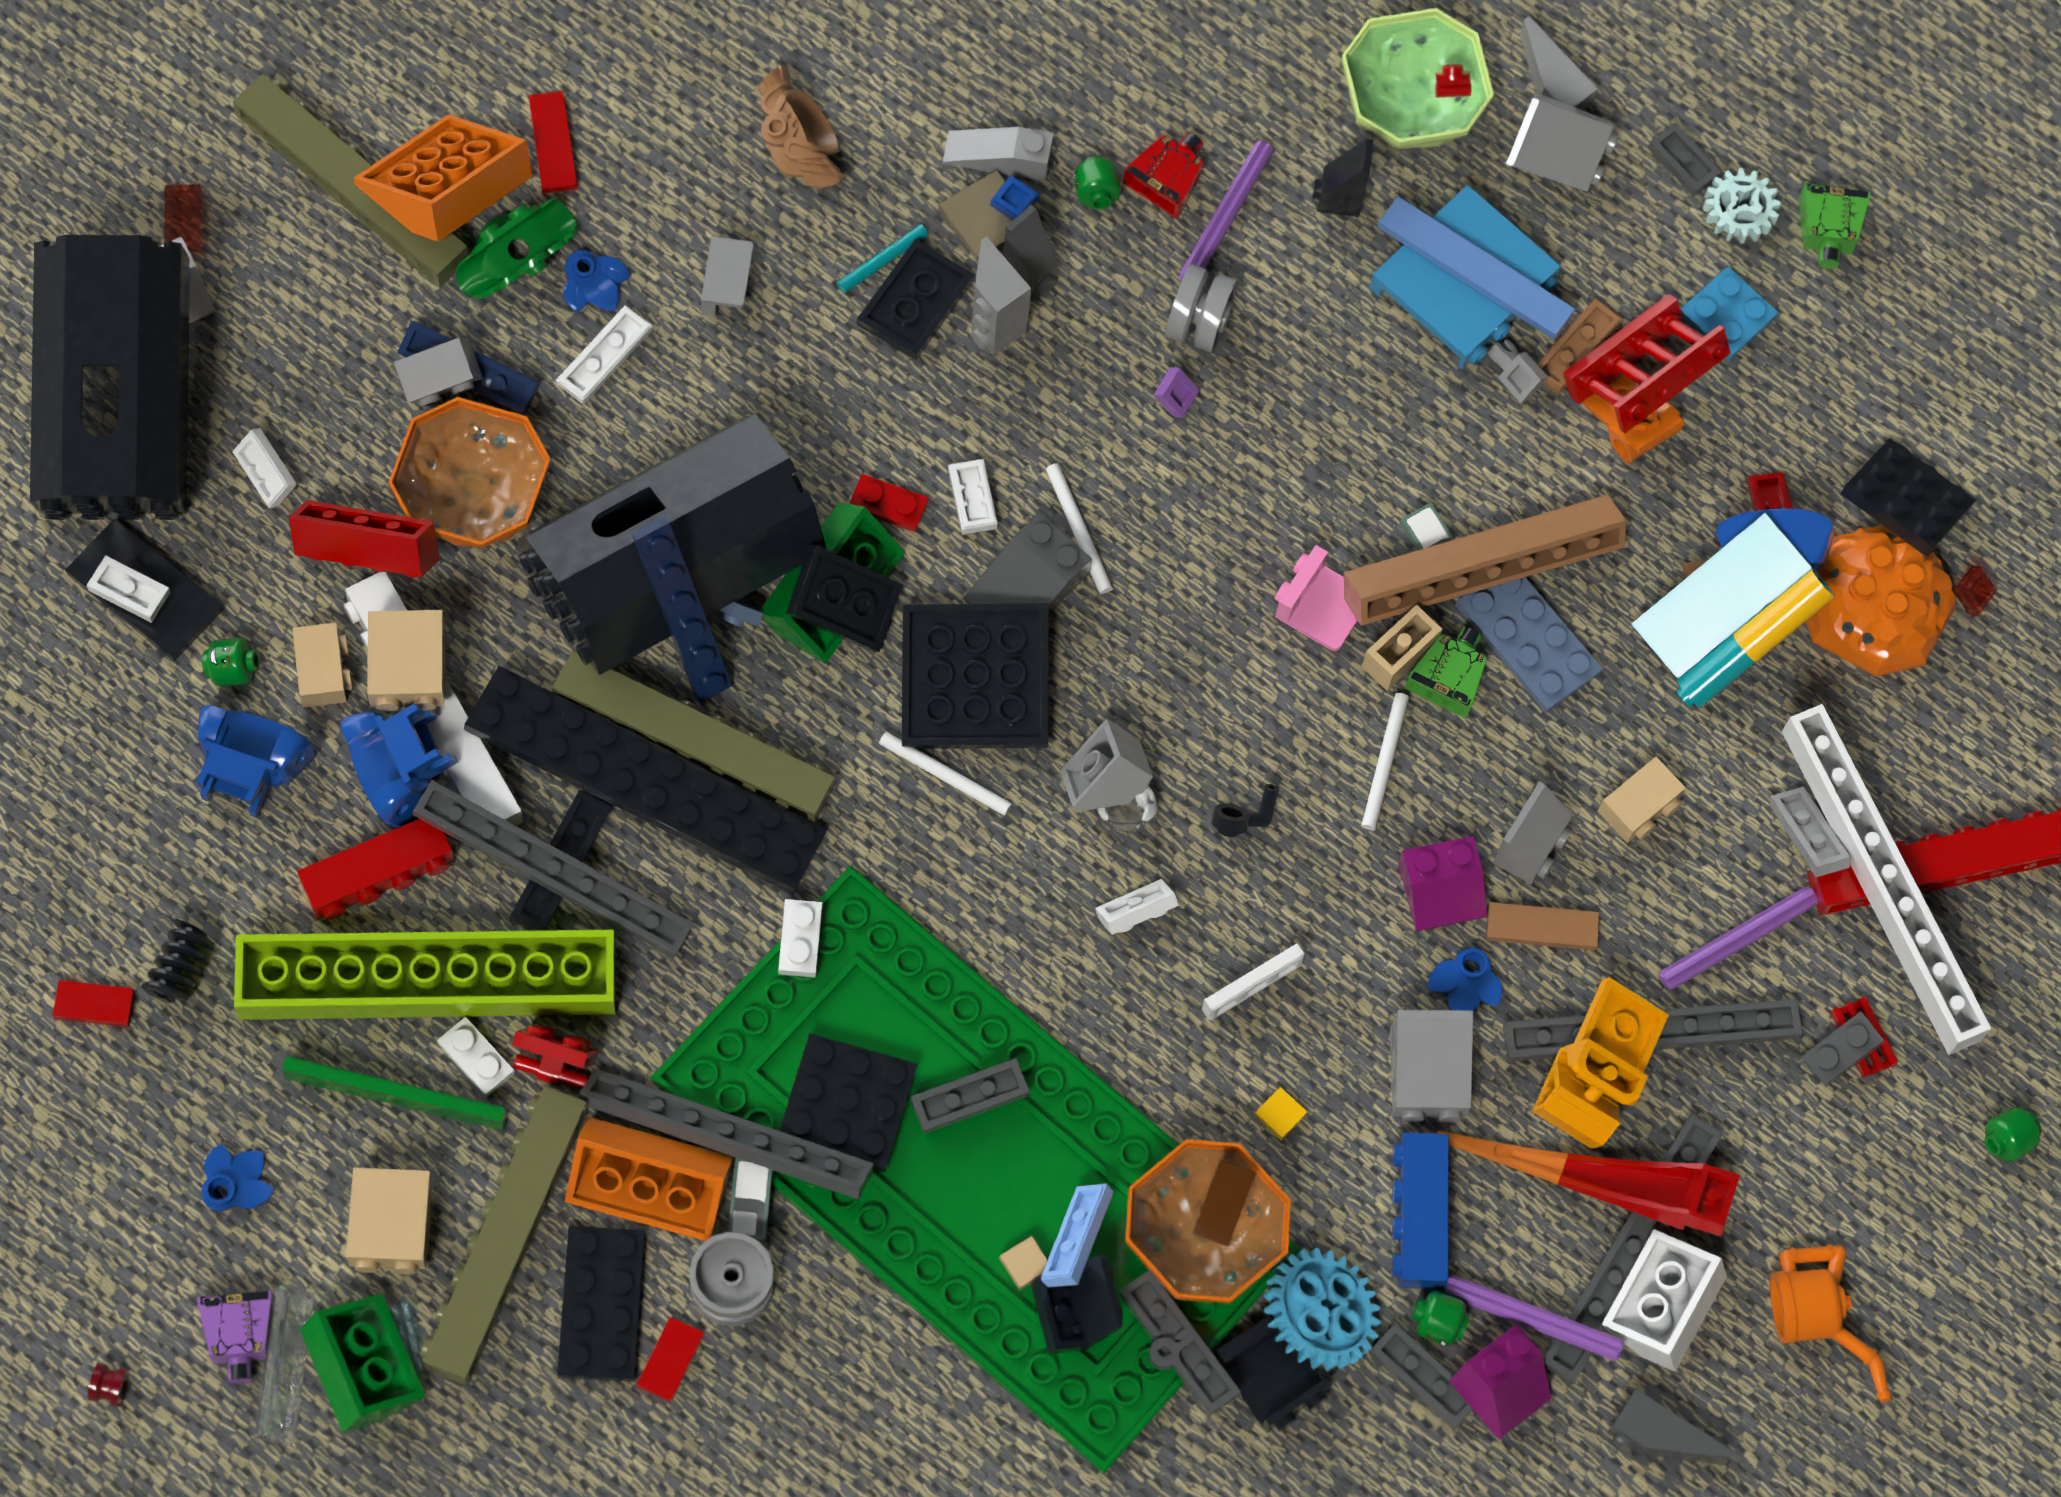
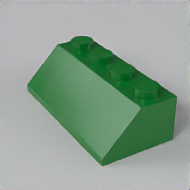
M838 502L821 525L828 551L887 578L906 553L864 506ZM801 565L786 573L759 611L764 613L762 619L777 635L826 664L843 639L786 614L802 568Z

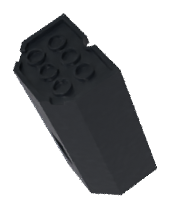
M62 235L56 237L55 245L50 246V241L44 240L34 243L30 503L40 514H45L46 519L66 520L67 514H82V519L102 520L104 519V513L114 512L122 520L141 519V514H155V519L176 520L177 514H186L190 258L181 243L166 241L164 242V247L159 246L158 242L152 241V237L142 235ZM83 366H119L118 424L116 429L108 436L94 437L89 435L83 428Z
M753 414L745 416L518 538L522 550L518 558L526 573L531 575L526 580L536 598L542 596L544 598L542 601L550 618L552 620L556 618L560 620L559 627L565 639L569 643L572 641L576 642L577 646H575V649L584 665L586 666L591 663L596 672L601 675L671 637L631 535L637 529L661 516H664L669 521L706 617L803 565L809 545H818L826 550L827 547L815 504L807 490L804 491L799 478L795 474L797 470L791 458L758 416Z

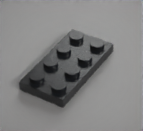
M568 1226L557 1378L634 1382L645 1230Z

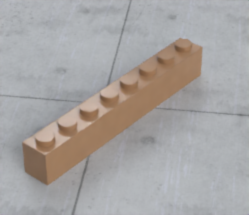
M1608 495L1597 497L1344 572V600L1360 625H1366L1409 612L1416 604L1423 608L1625 548L1626 519Z

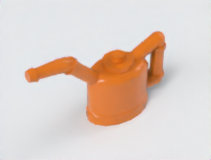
M1826 1244L1823 1247L1796 1249L1795 1247H1789V1249L1781 1251L1779 1259L1782 1271L1771 1272L1769 1279L1774 1325L1781 1344L1833 1338L1861 1359L1864 1365L1869 1366L1877 1390L1876 1396L1882 1403L1891 1401V1391L1888 1388L1884 1363L1875 1348L1871 1349L1842 1327V1320L1845 1319L1847 1310H1851L1852 1306L1850 1295H1845L1843 1287L1839 1286L1846 1259L1845 1248L1839 1245L1832 1246L1831 1244ZM1826 1261L1829 1263L1827 1270L1797 1271L1796 1264Z

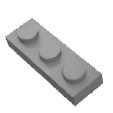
M1804 786L1770 796V808L1815 877L1850 868L1849 854Z

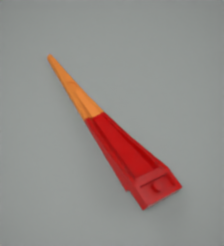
M1445 1131L1436 1132V1134H1448V1144L1678 1229L1683 1230L1686 1225L1718 1236H1722L1740 1178L1739 1174L1704 1163L1637 1161L1576 1155L1504 1144Z

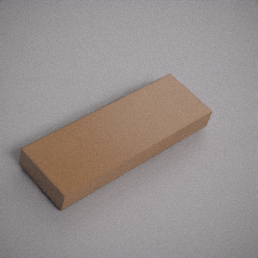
M1595 298L1537 364L1548 377L1543 385L1558 396L1567 386L1563 372L1604 343L1622 323L1623 318Z
M1489 902L1486 941L1596 951L1598 947L1599 912Z

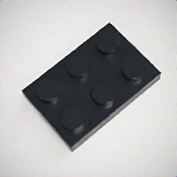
M915 239L858 316L857 325L912 359L917 360L974 281V274Z
M809 545L786 614L873 652H880L903 584L818 545Z

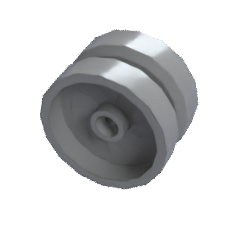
M1189 264L1172 306L1165 337L1183 343L1188 339L1194 324H1196L1197 327L1193 339L1195 348L1213 353L1220 334L1225 330L1233 307L1232 300L1237 280L1219 274L1213 280L1209 292L1206 293L1209 279L1207 269Z
M726 1232L712 1236L699 1246L691 1260L689 1280L694 1304L704 1317L719 1325L736 1327L752 1322L765 1311L772 1299L774 1269L769 1253L759 1241L743 1233ZM730 1275L738 1276L735 1282H728L726 1280H729Z

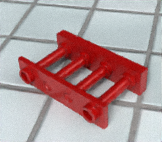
M1668 294L1563 372L1569 396L1576 403L1581 404L1592 394H1596L1614 406L1620 431L1627 433L1729 356L1731 352L1724 327L1719 325L1706 336H1703L1684 324L1678 299ZM1674 334L1692 346L1677 356L1659 344ZM1648 354L1666 366L1651 376L1633 364ZM1620 373L1639 385L1626 396L1607 385L1608 382Z

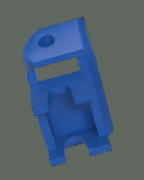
M1768 509L1745 512L1729 517L1719 524L1716 534L1723 548L1766 512L1816 572L1818 570L1817 567H1825L1835 533V528L1829 518L1818 512L1803 509Z
M416 703L390 718L376 712H366L347 716L340 722L341 731L350 747L352 763L366 796L379 816L394 828L406 825L414 818V815H412L413 811L429 785L428 780L459 763L455 755L448 753L443 756L427 724L438 718L435 711H422L420 705Z
M204 705L200 709L198 741L206 760L196 784L202 788L200 791L202 800L209 802L213 791H217L246 801L247 804H250L248 809L250 816L257 818L270 787L278 788L281 783L289 785L315 758V748L309 740L294 729L253 714L241 711H228L212 705Z

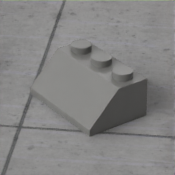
M986 236L980 243L971 336L980 349L987 348L994 356L1027 333L1031 287Z

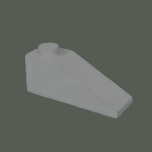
M1530 16L1524 19L1520 38L1537 94H1543L1583 111L1594 103L1598 88Z
M1023 127L949 131L943 164L988 172L997 170L1000 174L1046 182L1052 151L1053 133Z

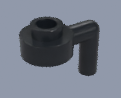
M1273 784L1265 785L1259 812H1248L1244 808L1232 804H1219L1215 806L1211 821L1212 825L1217 829L1218 833L1227 837H1236L1238 834L1245 833L1248 827L1269 826L1272 821L1279 787Z

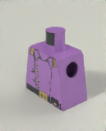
M260 1291L197 1297L208 1351L213 1364L228 1363L229 1383L242 1384L251 1382V1361L268 1360L275 1299L272 1292Z

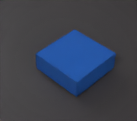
M1011 175L990 200V206L1013 221L1030 205L1034 206L1039 200L1040 194Z

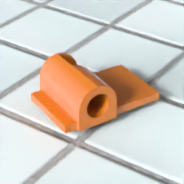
M1623 375L1608 386L1626 396L1639 385ZM1596 394L1583 401V405L1587 410L1608 427L1612 447L1621 459L1629 464L1680 432L1685 425L1680 412L1666 402L1627 433H1623L1620 431L1613 405Z

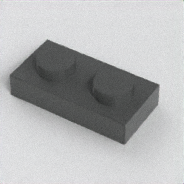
M1676 122L1651 140L1648 145V149L1693 197L1711 185L1715 177L1720 178L1722 171Z
M1860 1011L1805 1053L1802 1058L1824 1086L1827 1087L1879 1048L1885 1041Z

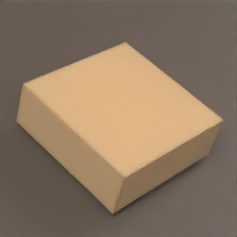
M1032 1236L999 1257L1019 1290L1031 1284L1030 1281L1036 1277L1042 1276L1047 1264L1046 1257Z

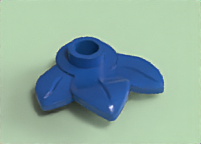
M575 251L565 262L564 269L568 280L563 289V295L568 306L575 313L584 308L588 302L599 309L615 311L619 299L616 284L628 280L630 273L622 262L612 256L596 257L589 251ZM585 262L589 266V271L585 273L579 271L577 263Z
M1478 948L1463 949L1457 954L1455 960L1439 963L1434 968L1428 981L1429 991L1447 993L1450 1010L1474 1012L1480 1001L1490 1006H1498L1502 996L1501 981L1490 971L1491 962L1487 954ZM1473 961L1477 963L1479 970L1469 972L1465 964Z
M222 1144L216 1146L207 1155L204 1162L207 1180L202 1186L201 1195L205 1205L214 1211L221 1212L229 1210L234 1206L252 1209L265 1203L271 1197L274 1190L269 1184L259 1180L264 1167L263 1153L261 1151H247L232 1157ZM219 1187L228 1189V1194L223 1199H217L214 1196L215 1190Z

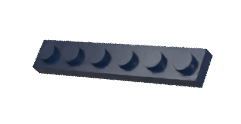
M661 516L632 532L631 535L693 693L699 702L702 703L730 688L732 683L671 525L664 516Z

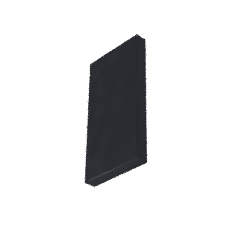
M115 518L65 569L66 574L174 662L224 610L221 603ZM105 555L169 588L170 595L152 623L88 591L87 584Z

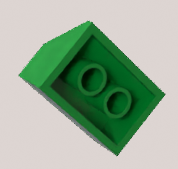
M383 1293L316 1311L299 1329L342 1433L378 1423L426 1397Z

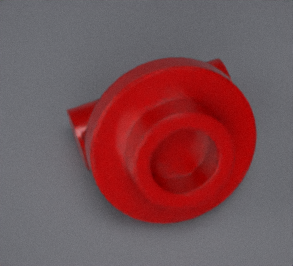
M1462 64L1442 65V71L1435 73L1436 98L1471 96V72L1464 70Z

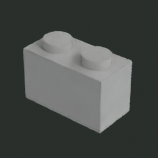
M459 337L394 362L408 403L420 402L421 407L442 401L441 394L452 390L454 395L470 391L475 388L473 382L483 379L469 338Z

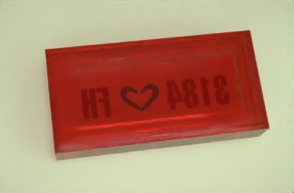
M165 185L164 242L172 241L182 236L190 253H201V185Z

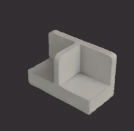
M711 236L701 297L702 314L716 316L717 305L734 308L744 307L746 290L749 288V271L753 253L752 242Z

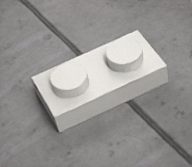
M106 555L87 584L88 591L151 623L170 595V590L167 586Z
M1160 879L1095 909L1100 922L1113 935L1129 931L1134 925L1147 919L1163 916L1168 910L1179 905L1175 893Z
M785 899L778 974L816 977L822 902Z
M466 1016L437 1040V1044L486 1098L515 1074L514 1069Z

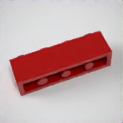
M306 500L289 516L294 554L309 557L315 561H332L342 563L344 566L366 567L378 572L389 571L415 578L423 577L440 560L434 521Z
M418 819L297 870V874L316 919L319 920L325 917L326 920H332L343 915L346 912L345 908L358 902L360 905H368L380 898V893L394 888L396 891L406 889L414 884L415 878L426 873L429 876L443 873L449 868V864L454 862V857L444 832Z

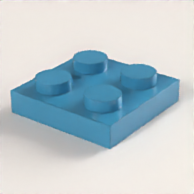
M1728 266L1680 309L1682 318L1703 336H1706L1719 325L1724 327L1731 352L1726 357L1729 361L1777 318L1779 313Z

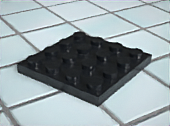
M1048 603L903 604L902 747H913L916 749L1049 748Z

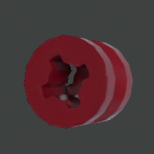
M97 1363L89 1382L88 1400L98 1402L102 1399L108 1401L111 1406L120 1407L129 1382V1370L119 1368L115 1371L109 1369L106 1364Z

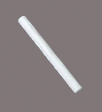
M1058 463L1052 464L1046 468L1047 474L1079 547L1092 558L1090 573L1098 592L1101 595L1112 591V585Z
M1396 693L1394 696L1361 825L1362 828L1375 831L1409 700V696L1403 693Z
M885 732L879 741L881 746L1005 816L1012 806V803L920 750L913 747H902V740L892 734Z

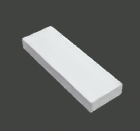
M625 305L556 379V384L584 405L653 330V326Z
M1298 944L1293 945L1204 999L1202 1011L1208 1020L1215 1019L1299 968L1303 961L1304 952Z

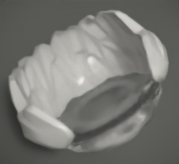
M1148 786L1143 793L1138 794L1128 804L1097 808L1100 817L1107 821L1110 826L1116 830L1128 832L1138 830L1147 821L1151 820L1155 816L1158 806L1154 792Z

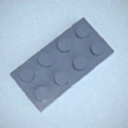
M1526 577L1464 595L1456 601L1455 606L1545 713H1548L1603 671V668Z

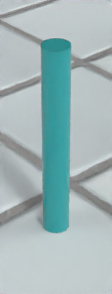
M922 224L918 225L836 282L837 286L844 294L907 251L915 239L921 241L928 236L926 228Z

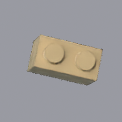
M1416 604L1366 651L1361 667L1388 691L1422 659L1441 635L1442 628Z
M336 622L292 628L299 695L303 708L347 702L346 690H352L350 668L343 669L342 657L349 656L346 634L339 635Z
M1654 757L1602 801L1598 812L1627 843L1635 836L1642 840L1656 827L1653 821L1662 814L1668 818L1683 804L1680 798L1686 788L1657 757Z

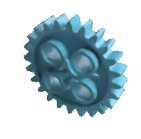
M1315 1248L1310 1253L1303 1249L1295 1256L1292 1254L1273 1270L1275 1275L1266 1282L1271 1289L1263 1295L1272 1304L1266 1307L1264 1312L1274 1315L1275 1319L1268 1324V1327L1279 1328L1280 1333L1275 1340L1277 1342L1287 1340L1288 1345L1285 1351L1287 1354L1296 1349L1299 1352V1363L1309 1357L1313 1369L1323 1363L1325 1370L1330 1371L1335 1366L1343 1369L1350 1363L1354 1364L1363 1357L1362 1355L1371 1350L1372 1346L1370 1343L1378 1338L1377 1333L1373 1329L1381 1324V1321L1372 1315L1380 1310V1306L1370 1303L1369 1299L1374 1297L1376 1292L1365 1290L1364 1286L1369 1279L1368 1277L1361 1279L1356 1277L1359 1269L1357 1265L1349 1270L1346 1268L1347 1259L1345 1256L1338 1261H1334L1332 1250H1329L1322 1256L1319 1248Z

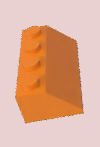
M588 1117L577 1139L564 1202L707 1241L713 1235L734 1157Z

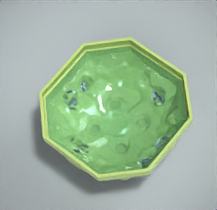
M1437 8L1368 19L1342 55V64L1351 105L1358 124L1398 149L1435 147L1467 135L1494 96L1478 33ZM1462 64L1464 70L1471 72V96L1436 98L1435 73L1442 71V65Z

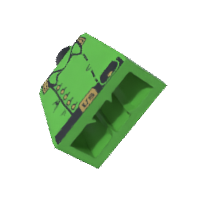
M1809 183L1804 184L1798 199L1803 248L1819 250V266L1827 269L1836 268L1839 266L1840 253L1852 255L1859 239L1871 192Z
M1463 627L1456 640L1441 634L1411 671L1404 689L1466 719L1472 707L1487 659L1485 654L1475 650L1481 640V635L1469 627Z

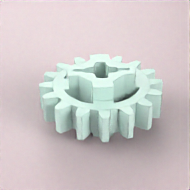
M1739 168L1736 176H1733L1727 170L1722 179L1714 178L1711 187H1708L1704 198L1707 200H1705L1703 205V211L1709 212L1706 218L1707 224L1714 222L1717 224L1714 230L1715 234L1722 231L1727 232V241H1730L1733 236H1738L1740 244H1744L1747 236H1750L1756 242L1761 232L1765 235L1769 234L1772 224L1775 225L1779 216L1777 212L1781 201L1774 200L1778 192L1776 188H1766L1769 182L1768 178L1758 181L1756 179L1757 171H1753L1750 177L1745 176L1743 168ZM1720 204L1725 207V212L1721 210Z

